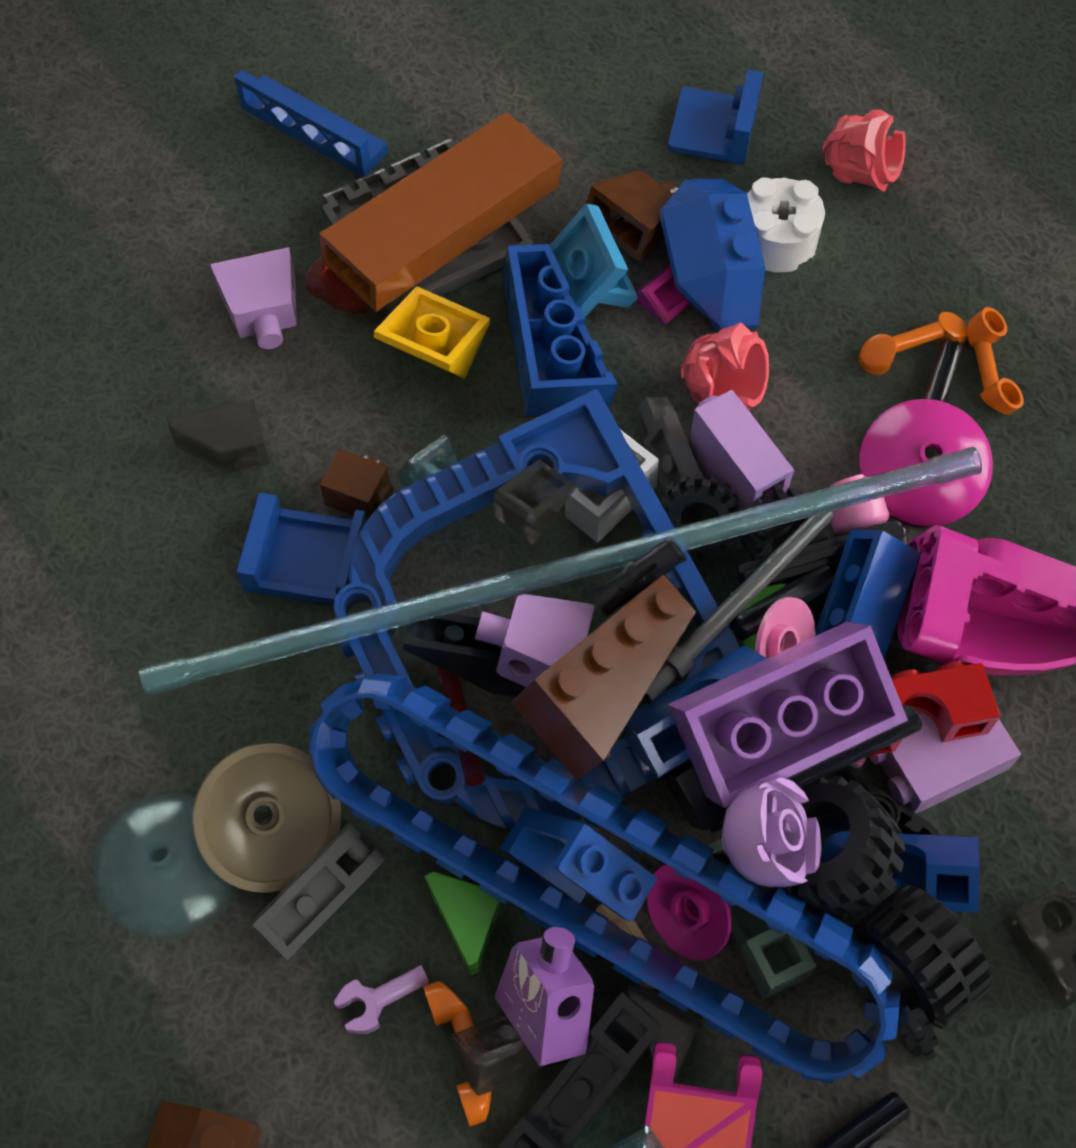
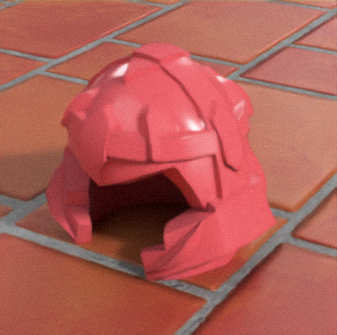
M872 110L864 117L858 115L840 117L835 129L824 141L822 150L826 165H830L833 170L832 175L838 181L846 184L858 182L885 192L888 184L893 183L900 176L905 156V132L894 130L893 136H887L888 129L893 123V116L883 110Z
M741 322L723 328L719 333L706 334L698 338L691 344V348L681 364V378H685V385L689 389L691 397L697 403L702 402L707 397L713 395L719 397L733 390L749 411L751 407L761 402L767 389L769 357L765 343L758 337L757 331L751 332Z

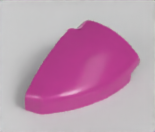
M934 525L908 543V546L920 552V556L896 624L897 635L905 651L941 664L961 661L965 665L983 663L986 674L999 676L1036 675L1076 665L1075 566L1003 539L983 538L977 541L974 538L940 525Z

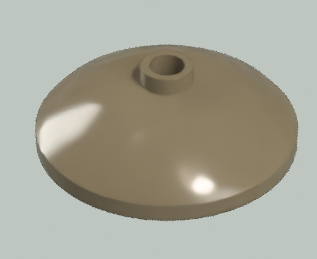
M253 744L228 754L206 775L194 801L192 829L196 846L203 860L221 879L237 888L250 892L271 893L282 891L340 831V800L338 798L333 800L315 777L317 772L313 767L312 756L302 750L284 744ZM262 805L267 806L269 809L268 819L263 823H256L253 817L255 809Z

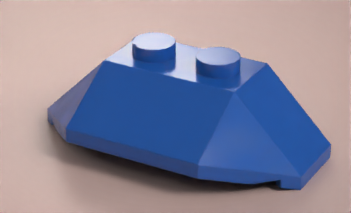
M724 179L685 180L659 212L675 286L699 312L710 319L709 323L717 331L740 322L748 329L756 328L759 322L765 265L747 193Z

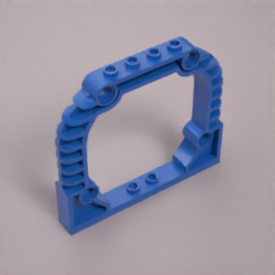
M598 389L498 436L499 443L484 450L482 449L462 461L455 462L435 474L426 476L424 479L402 488L375 510L362 527L355 543L349 564V585H346L339 591L334 602L335 615L342 630L334 633L346 659L355 655L363 670L355 674L356 680L362 683L364 678L377 674L407 677L409 686L414 687L391 642V638L398 628L400 612L395 595L389 584L390 577L405 552L429 534L520 491L525 497L533 501L543 502L555 497L562 486L592 491L605 497L622 489L645 530L641 533V538L647 551L670 535L685 554L687 561L673 568L665 574V577L696 611L692 618L697 627L718 608ZM536 466H545L551 470L552 475L545 480H535L528 473ZM367 602L372 605V611L365 619L353 620L348 617L349 610L354 604ZM729 626L693 660L694 667L689 671L686 680L740 648ZM668 690L662 691L658 696L662 695ZM392 706L390 710L382 709L383 713L375 717L387 743L396 739L404 756L396 759V762L408 786L417 782L428 800L437 805L447 806L457 803L476 818L509 830L513 828L525 807L574 821L583 817L556 800L551 802L540 796V791L523 781L486 776L478 759L471 751H462L455 747L450 739L439 737L436 731L427 726L422 728L410 721V716ZM626 736L614 743L609 751L610 757L601 762L579 781L591 788L598 783L623 797L660 777L641 761L631 740ZM448 767L454 770L457 775L454 785L444 791L432 788L430 779L433 772L438 768Z

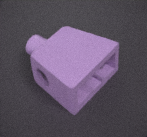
M289 247L211 264L219 294L239 337L244 338L256 335L258 345L263 349H274L280 346L283 342L281 329L297 325L296 280Z
M521 594L517 596L511 619L483 611L475 639L502 647L496 671L500 676L527 687L587 637L595 605Z

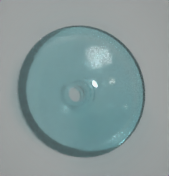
M165 793L142 799L122 811L110 823L98 843L93 860V882L97 897L105 911L115 922L135 934L152 938H169L187 934L213 919L232 896L235 886L221 879L208 867L196 846L192 829V811L196 796L182 793ZM161 848L168 849V855L163 861L154 862L152 860L155 851Z

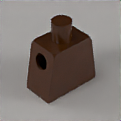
M636 170L592 185L586 203L599 207L615 243L636 260L640 261L664 239L659 212L678 187L671 181H665L660 184L643 171Z

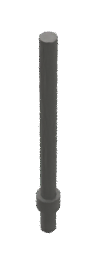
M820 505L679 647L674 646L642 699L645 702L651 703L673 680L680 681L694 667L693 660L832 521L834 514L827 506Z

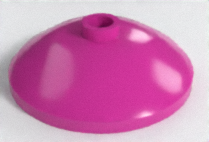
M916 399L891 407L873 422L860 448L859 472L860 475L863 474L866 480L876 481L880 485L891 518L917 527L945 526L968 515L983 499L991 482L993 459L989 442L983 430L967 413L942 401ZM926 449H934L939 455V460H929L925 456L924 451Z

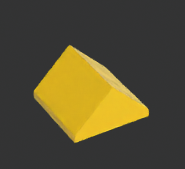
M416 286L374 330V338L465 379L489 327L490 318Z

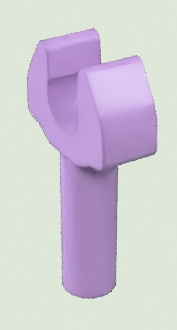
M421 965L375 989L364 987L358 980H353L342 988L334 1004L337 1009H341L355 1001L365 1003L366 1010L364 1014L351 1020L345 1025L348 1033L368 1034L379 1028L378 1018L383 1007L430 982Z

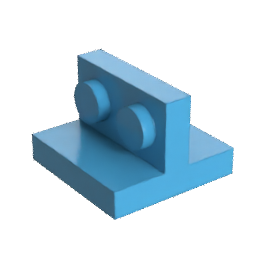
M586 203L550 244L570 286L569 294L575 306H580L584 317L598 303L629 308L638 298L627 275L628 268L599 207Z

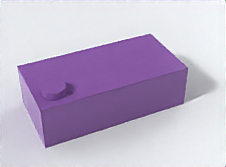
M852 622L838 625L668 704L706 797L723 808L729 806L741 791L749 787L780 777L786 779L908 721L871 626Z

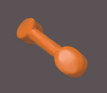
M986 307L970 320L967 328V337L969 344L975 350L983 392L980 393V397L992 409L1009 415L1023 406L1024 399L1021 390L1013 381L1007 378L999 380L991 344L1007 333V325L997 310Z
M942 312L934 323L893 337L886 334L870 337L860 350L858 363L862 370L869 374H884L890 369L894 356L898 352L933 340L940 346L941 341L947 338L952 341H959L963 345L967 338L968 326L956 314Z
M436 981L423 986L436 1026L451 1021L471 1079L456 1086L469 1126L472 1127L485 1122L491 1102L492 1075L470 1011L464 1002L442 982Z

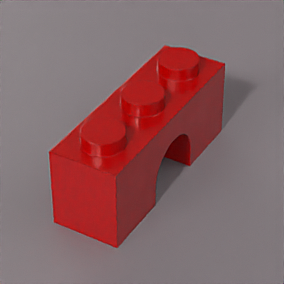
M955 661L940 666L934 672L919 674L917 670H906L891 677L902 706H913L918 712L929 716L936 724L942 742L988 734L1001 717L983 663L965 665L961 661ZM902 740L868 756L894 752Z

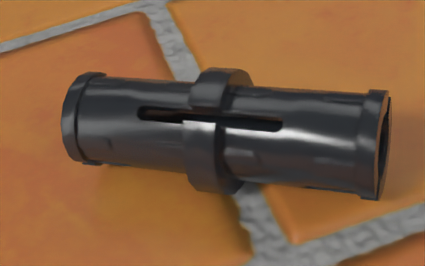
M668 535L665 537V540L635 560L631 557L625 561V568L597 589H593L591 595L600 609L607 616L613 614V611L644 591L663 574H667L680 563L687 561V558L676 541ZM653 563L657 564L652 569H650L649 571L641 575L639 578H637L635 581H633L631 584H629L627 587H621Z

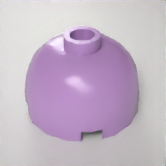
M780 777L749 787L741 791L726 809L722 828L723 849L736 870L753 883L767 887H788L803 884L808 881L805 879V876L816 873L819 867L822 849L819 824L816 817L807 819L801 803L809 802L804 791L791 780Z

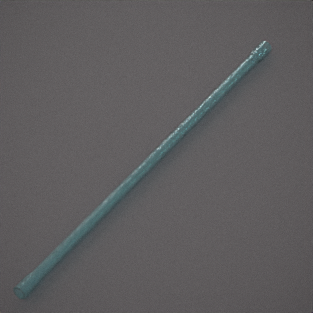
M974 446L935 456L929 461L216 651L189 658L180 657L140 668L141 683L145 694L151 696L188 686L197 680L624 567L625 561L631 557L635 560L665 540V537L668 535L684 551L923 486L944 484L978 475L982 472V460Z

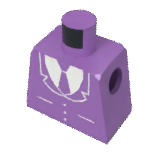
M560 927L549 928L544 932L543 937L518 942L512 947L495 995L496 1001L539 1066L586 1054L594 984L592 977L573 953L574 935Z

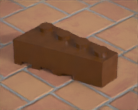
M664 574L544 671L511 701V704L577 781L604 761L696 612Z

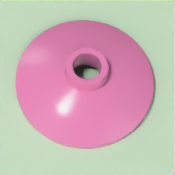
M784 597L777 600L768 609L761 621L757 633L755 651L769 658L815 637V623L807 604L801 599L794 597Z

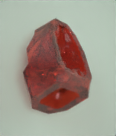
M321 258L311 266L305 276L306 289L315 298L322 299L335 309H344L357 313L358 311H363L368 306L361 297L321 261Z

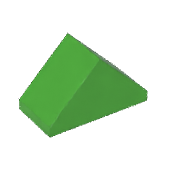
M436 872L426 875L427 888L470 976L480 972L502 903L479 890L480 886Z

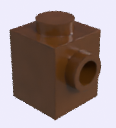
M341 449L337 451L320 483L325 505L353 516L355 510L365 511L367 520L384 501L393 496L394 490L393 486L390 485L388 467L381 461L369 455L360 457Z

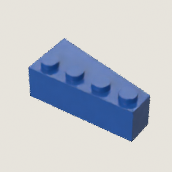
M550 245L507 246L502 280L525 416H542L595 389H598L608 409H610L617 382L612 372L607 371L601 359L603 353L597 341H592L584 324L585 317L580 306H575L569 294L570 286Z

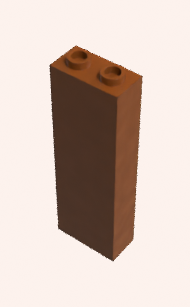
M505 112L319 233L321 261L377 312L559 187L562 159L553 148L547 147L535 137L527 126L519 123Z

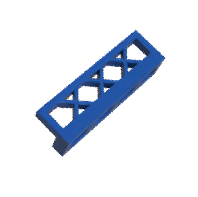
M240 70L234 76L241 109L360 176H366L388 153L386 142L269 77L263 75L258 79L243 70Z

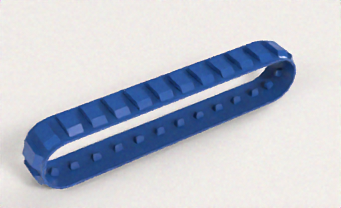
M384 674L364 678L362 683L357 680L342 685L321 703L323 714L316 723L310 725L309 755L312 756L313 767L317 772L315 777L333 800L338 798L341 802L350 806L353 815L375 828L382 825L394 833L393 838L417 853L424 850L437 858V865L462 879L467 876L480 884L479 890L506 905L510 901L525 910L523 916L543 928L560 927L570 931L575 937V947L594 958L599 954L614 963L613 969L639 985L642 981L648 983L660 991L659 997L685 1012L690 1008L706 1018V1025L730 1039L737 1036L753 1046L752 1052L779 1068L784 1064L792 1070L800 1072L803 1079L834 1084L835 1078H843L849 1074L860 1078L884 1060L886 1047L884 1040L896 1039L901 992L889 987V984L892 982L893 967L873 943L865 946L859 940L852 937L853 928L824 913L822 918L815 916L804 909L805 901L781 887H778L773 892L763 885L748 881L736 870L732 863L728 866L712 857L714 849L687 834L683 840L666 831L668 823L644 809H641L638 813L631 811L622 805L623 797L598 783L591 788L579 780L577 781L558 760L552 759L548 763L535 756V747L512 734L503 738L492 731L493 723L470 710L461 713L450 707L451 700L428 686L418 689L409 686L407 677ZM363 698H372L375 708L390 710L392 706L410 716V721L422 728L425 726L431 728L453 741L455 747L464 752L469 750L497 766L496 770L507 777L511 775L540 791V796L551 802L556 800L582 815L587 823L596 828L601 826L629 842V847L641 854L643 852L650 854L674 868V873L686 880L691 878L721 895V900L731 906L738 905L768 922L767 926L780 934L785 932L815 949L814 953L827 961L832 959L852 971L851 977L860 988L868 986L875 1000L865 1002L864 1019L872 1021L874 1024L865 1034L856 1029L845 1037V1042H831L805 1036L782 1020L772 1017L745 1001L743 997L726 990L699 974L697 970L682 964L653 947L646 940L625 932L605 916L590 910L565 895L561 890L546 884L522 870L520 866L510 860H505L478 844L477 841L469 836L461 834L437 820L430 813L423 809L420 810L393 794L392 791L384 786L376 784L358 769L349 752L347 729L350 720H355L364 712L361 700Z

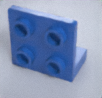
M748 70L745 85H737L734 96L683 87L668 142V150L744 165L764 72Z

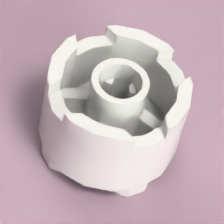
M764 177L754 182L747 196L765 270L776 273L794 271L798 269V265L806 262L810 257L812 258L816 252L825 216L823 201L818 195V187L808 180L798 181L788 178L770 179Z

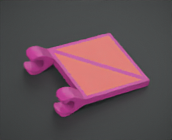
M657 1042L653 1054L642 1148H751L757 1100L763 1074L760 1058L747 1054L739 1057L736 1092L675 1084L673 1079L676 1067V1047L671 1043Z

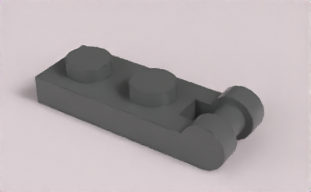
M351 822L345 825L332 838L330 843L250 922L287 961L376 871L385 859L375 847L370 849L359 838L361 832ZM345 852L355 862L354 867L348 873L336 863Z

